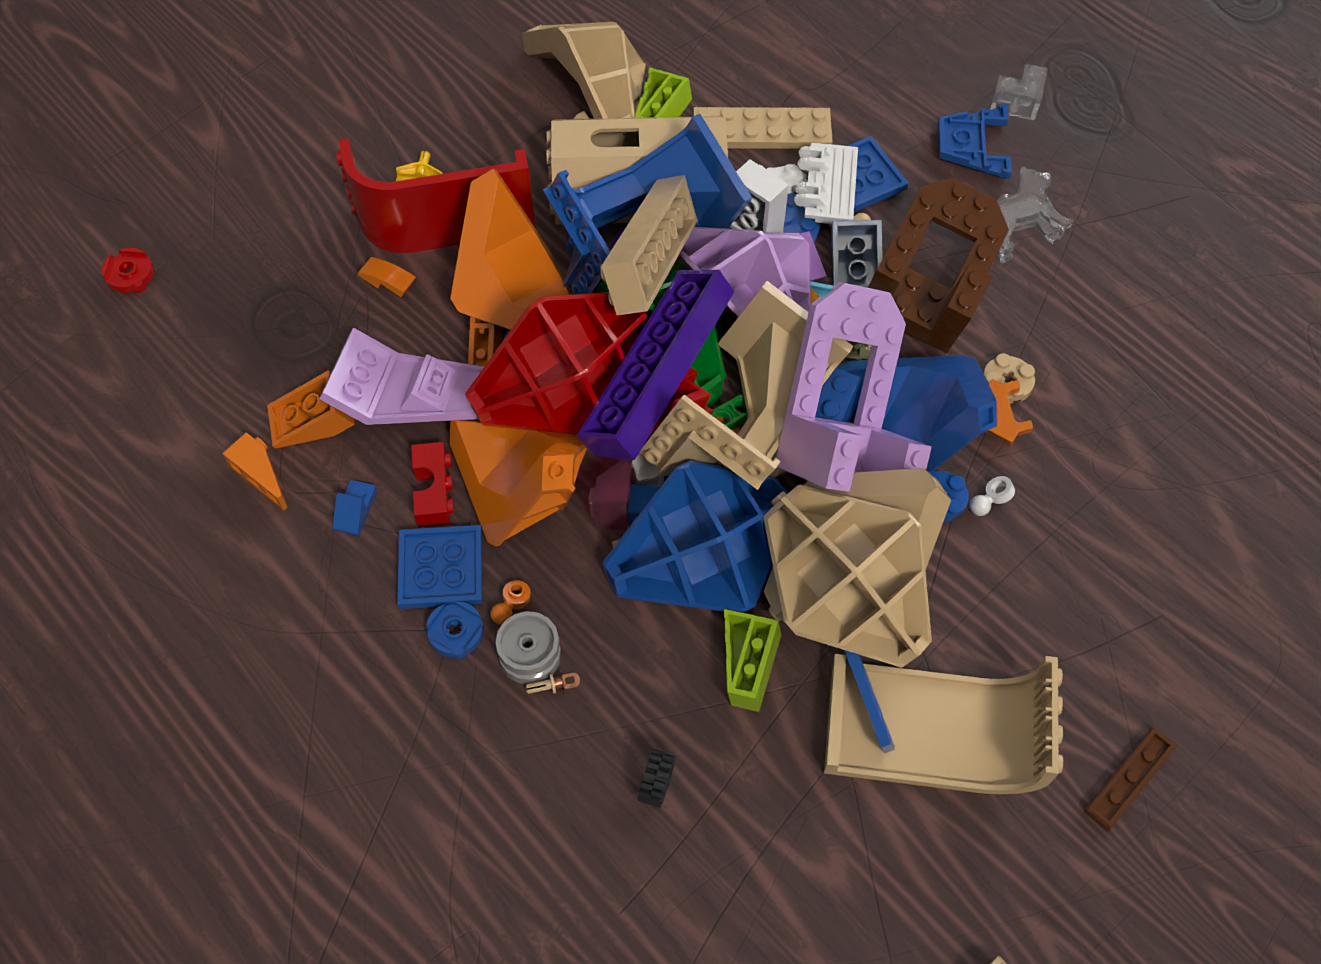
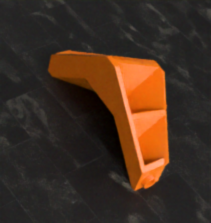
M492 169L473 180L470 185L450 299L458 312L511 330L527 307L533 302L545 296L572 295L568 285L563 287L565 279L547 245L497 170Z
M479 419L450 420V446L488 543L500 546L504 540L558 510L563 511L576 489L574 487L575 480L587 447L577 434L484 426Z

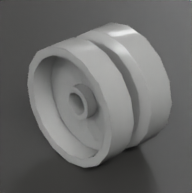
M526 611L514 614L505 620L499 628L495 643L501 667L510 679L521 684L544 681L550 677L549 674H554L560 664L561 648L557 629L549 618L537 612Z

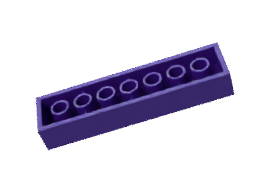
M720 270L678 271L577 434L594 456L626 460L636 459L734 294V290Z

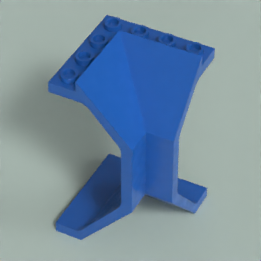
M701 114L693 116L680 133L627 169L578 189L570 186L567 181L569 173L567 170L557 173L551 186L542 189L575 243L563 287L571 284L574 295L593 294L603 281L601 265L609 255L610 250L597 229L636 213L656 180L685 175L698 220L695 227L728 229L752 200L750 193Z

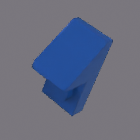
M350 480L345 494L337 493L333 519L334 531L355 536L360 535L377 493L375 485Z

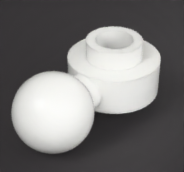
M999 476L989 481L986 486L987 494L976 495L971 499L969 504L971 512L977 516H984L989 513L992 503L1002 504L1011 500L1015 494V488L1008 477Z

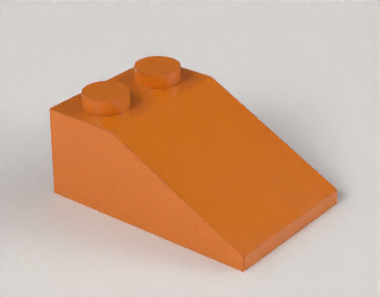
M329 370L267 405L272 446L277 449L332 437L355 425L353 417L319 399L331 374Z

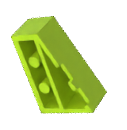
M649 68V77L647 82H645L644 94L640 98L635 118L679 117L692 100L689 78Z
M724 609L727 692L731 706L759 712L781 638L779 621Z

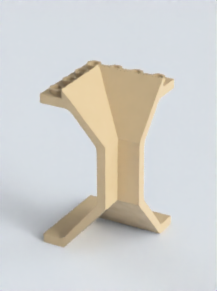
M768 281L764 283L718 343L738 363L748 414L747 421L739 433L736 434L687 396L683 395L640 451V454L648 462L660 468L656 476H669L676 467L692 460L727 467L758 490L762 482L780 463L777 458L773 461L770 459L779 447L809 312ZM833 338L823 384L852 350L853 346L846 340Z

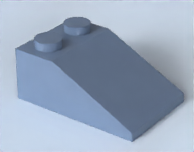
M882 220L832 221L830 237L833 286L843 282L868 288L883 259Z

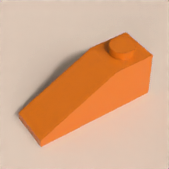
M470 316L468 364L483 367L487 364L502 343L504 327Z
M245 433L222 454L230 468L284 511L287 508V504L272 462L266 450L268 447L259 437L254 439L248 433Z

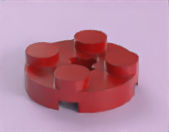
M124 248L119 250L120 254L114 257L111 254L106 258L101 272L109 289L120 293H141L146 290L147 284L154 275V266L144 251L137 248ZM130 267H132V269H133L132 271H130V272H128V273H124V272H123V271H127Z

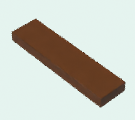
M1153 726L1083 812L1108 832L1178 745Z

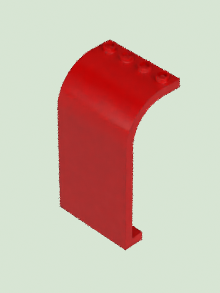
M349 139L339 140L340 151H336L338 165L343 166L341 168L343 182H348V184H345L348 199H353L350 200L352 214H357L361 230L368 241L382 250L393 253H414L460 245L471 182L492 169L497 170L535 227L529 167L525 149L515 151L516 162L395 182H381L362 175L355 167Z

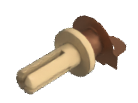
M577 673L561 674V676L553 678V674H549L550 679L526 684V688L540 685L546 686L526 691L530 694L552 689L553 694H555L556 689L564 687L565 692V689L577 687L580 683V678ZM573 676L575 682L566 684L565 678Z

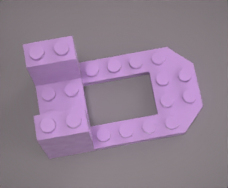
M839 282L831 288L832 291L826 296L818 298L810 304L776 458L780 461L777 467L826 489L850 492L854 472L926 469L932 446L881 429L906 326L891 293ZM833 338L872 345L854 423L815 417Z

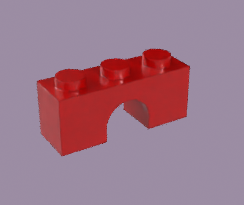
M444 442L412 445V468L416 481L429 480L433 482L432 486L426 490L413 491L414 516L418 528L449 525L450 514L455 513L454 500L449 498V491L453 490L452 474L448 475V468L452 467L451 452H446Z

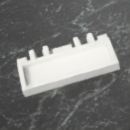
M811 143L809 147H801L799 150L800 159L798 166L801 170L809 171L808 182H798L795 187L798 194L794 198V202L800 207H806L805 218L815 219V222L832 224V221H853L858 147Z

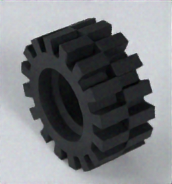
M656 749L652 750L637 798L639 802L658 808L662 807L672 777L676 755Z

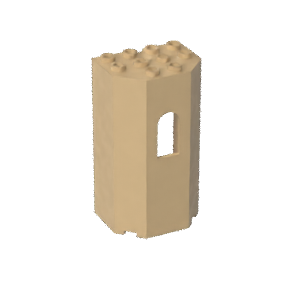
M702 116L728 158L725 117ZM692 117L552 120L551 130L547 131V146H550L547 149V164H550L548 166L549 181H552L548 184V187L552 185L557 173L567 170L569 173L567 181L570 186L578 189L627 169L680 133ZM550 203V215H555V224H563ZM635 213L613 223H629Z

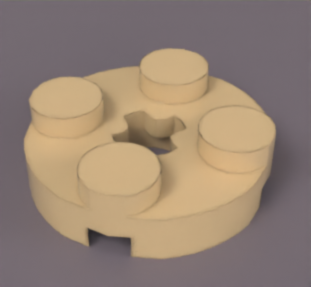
M1005 353L999 354L995 359L991 360L983 373L988 384L991 379L1004 384L1006 383L1004 376H1009L1014 381H1019V393L1008 396L1010 404H1013V401L1020 399L1023 401L1028 398L1035 384L1034 367L1017 357L1009 356Z

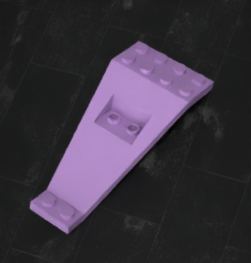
M353 327L319 399L366 425L479 419L471 408L465 393L484 367L440 360L428 354L425 357L398 353Z

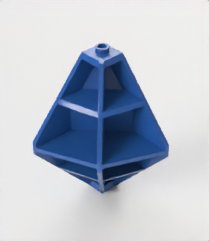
M965 355L898 358L881 429L932 446L926 468L929 473L979 435L997 426V401L976 358ZM868 360L850 361L836 368L864 379ZM857 407L855 409V412L852 416L850 423H854Z
M692 460L673 470L605 558L603 566L606 579L618 598L717 611L727 609L743 613L756 606L773 567L763 516L774 506L771 501L782 491L786 494L789 492L772 476H768L757 490L727 467Z

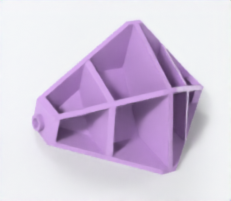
M693 228L679 255L693 270L721 271L734 290V294L727 305L738 317L766 281L809 312L810 244L799 233H763L756 230Z

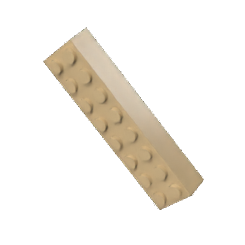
M685 175L656 180L601 265V277L607 283L609 302L614 306L617 315L648 311L698 221Z

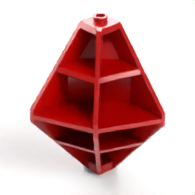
M609 293L542 297L527 307L468 388L465 396L484 426L578 434L647 323L646 313L638 312L617 315L614 306L609 302Z

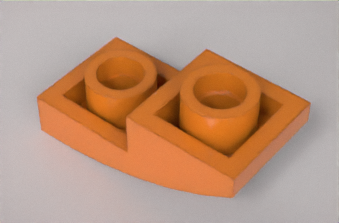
M371 257L357 274L376 288L383 285L399 297L405 294L416 276L401 267Z

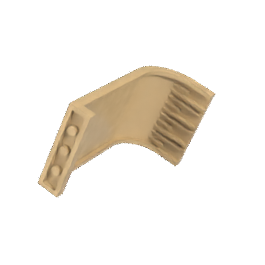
M835 654L831 671L824 764L825 774L984 794H1018L1042 789L1048 786L1062 772L1063 756L1058 754V744H1061L1063 738V727L1058 725V715L1061 714L1063 707L1062 697L1058 696V686L1060 687L1062 683V669L1058 668V657L1045 656L1039 667L1032 673L1008 679H986L864 664L895 745V750L885 753L877 738L849 662H846L847 656Z

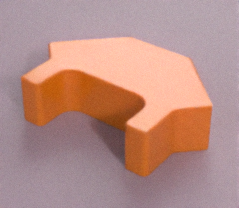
M991 379L989 386L997 401V426L985 433L1012 446L1017 436L1032 432L1033 424L1031 420L1025 422L1015 421L1008 396L1019 393V381L1015 380L1003 384L995 379Z

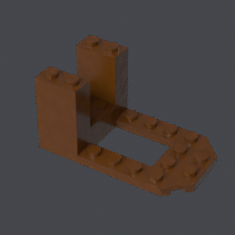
M954 178L921 186L868 286L871 289L891 293L906 323L904 332L947 353L965 329L993 277L988 274V271L1009 231L998 201ZM930 221L974 242L951 289L908 267Z

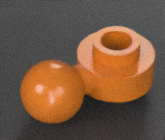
M513 580L504 586V603L494 605L490 613L491 619L495 624L502 625L505 620L513 616L512 609H523L529 604L531 591L525 582ZM513 591H520L521 593H520V594H514V593H512V592H513Z

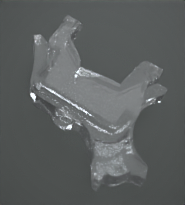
M1022 167L1019 173L1018 192L1011 196L1005 194L997 200L1009 228L998 251L1003 264L1014 259L1011 252L1015 249V245L1010 242L1013 232L1036 227L1049 242L1054 243L1063 238L1065 230L1072 228L1074 224L1073 219L1059 214L1053 208L1049 197L1045 194V189L1050 186L1052 180L1050 173H1042L1035 169L1027 170L1025 167Z

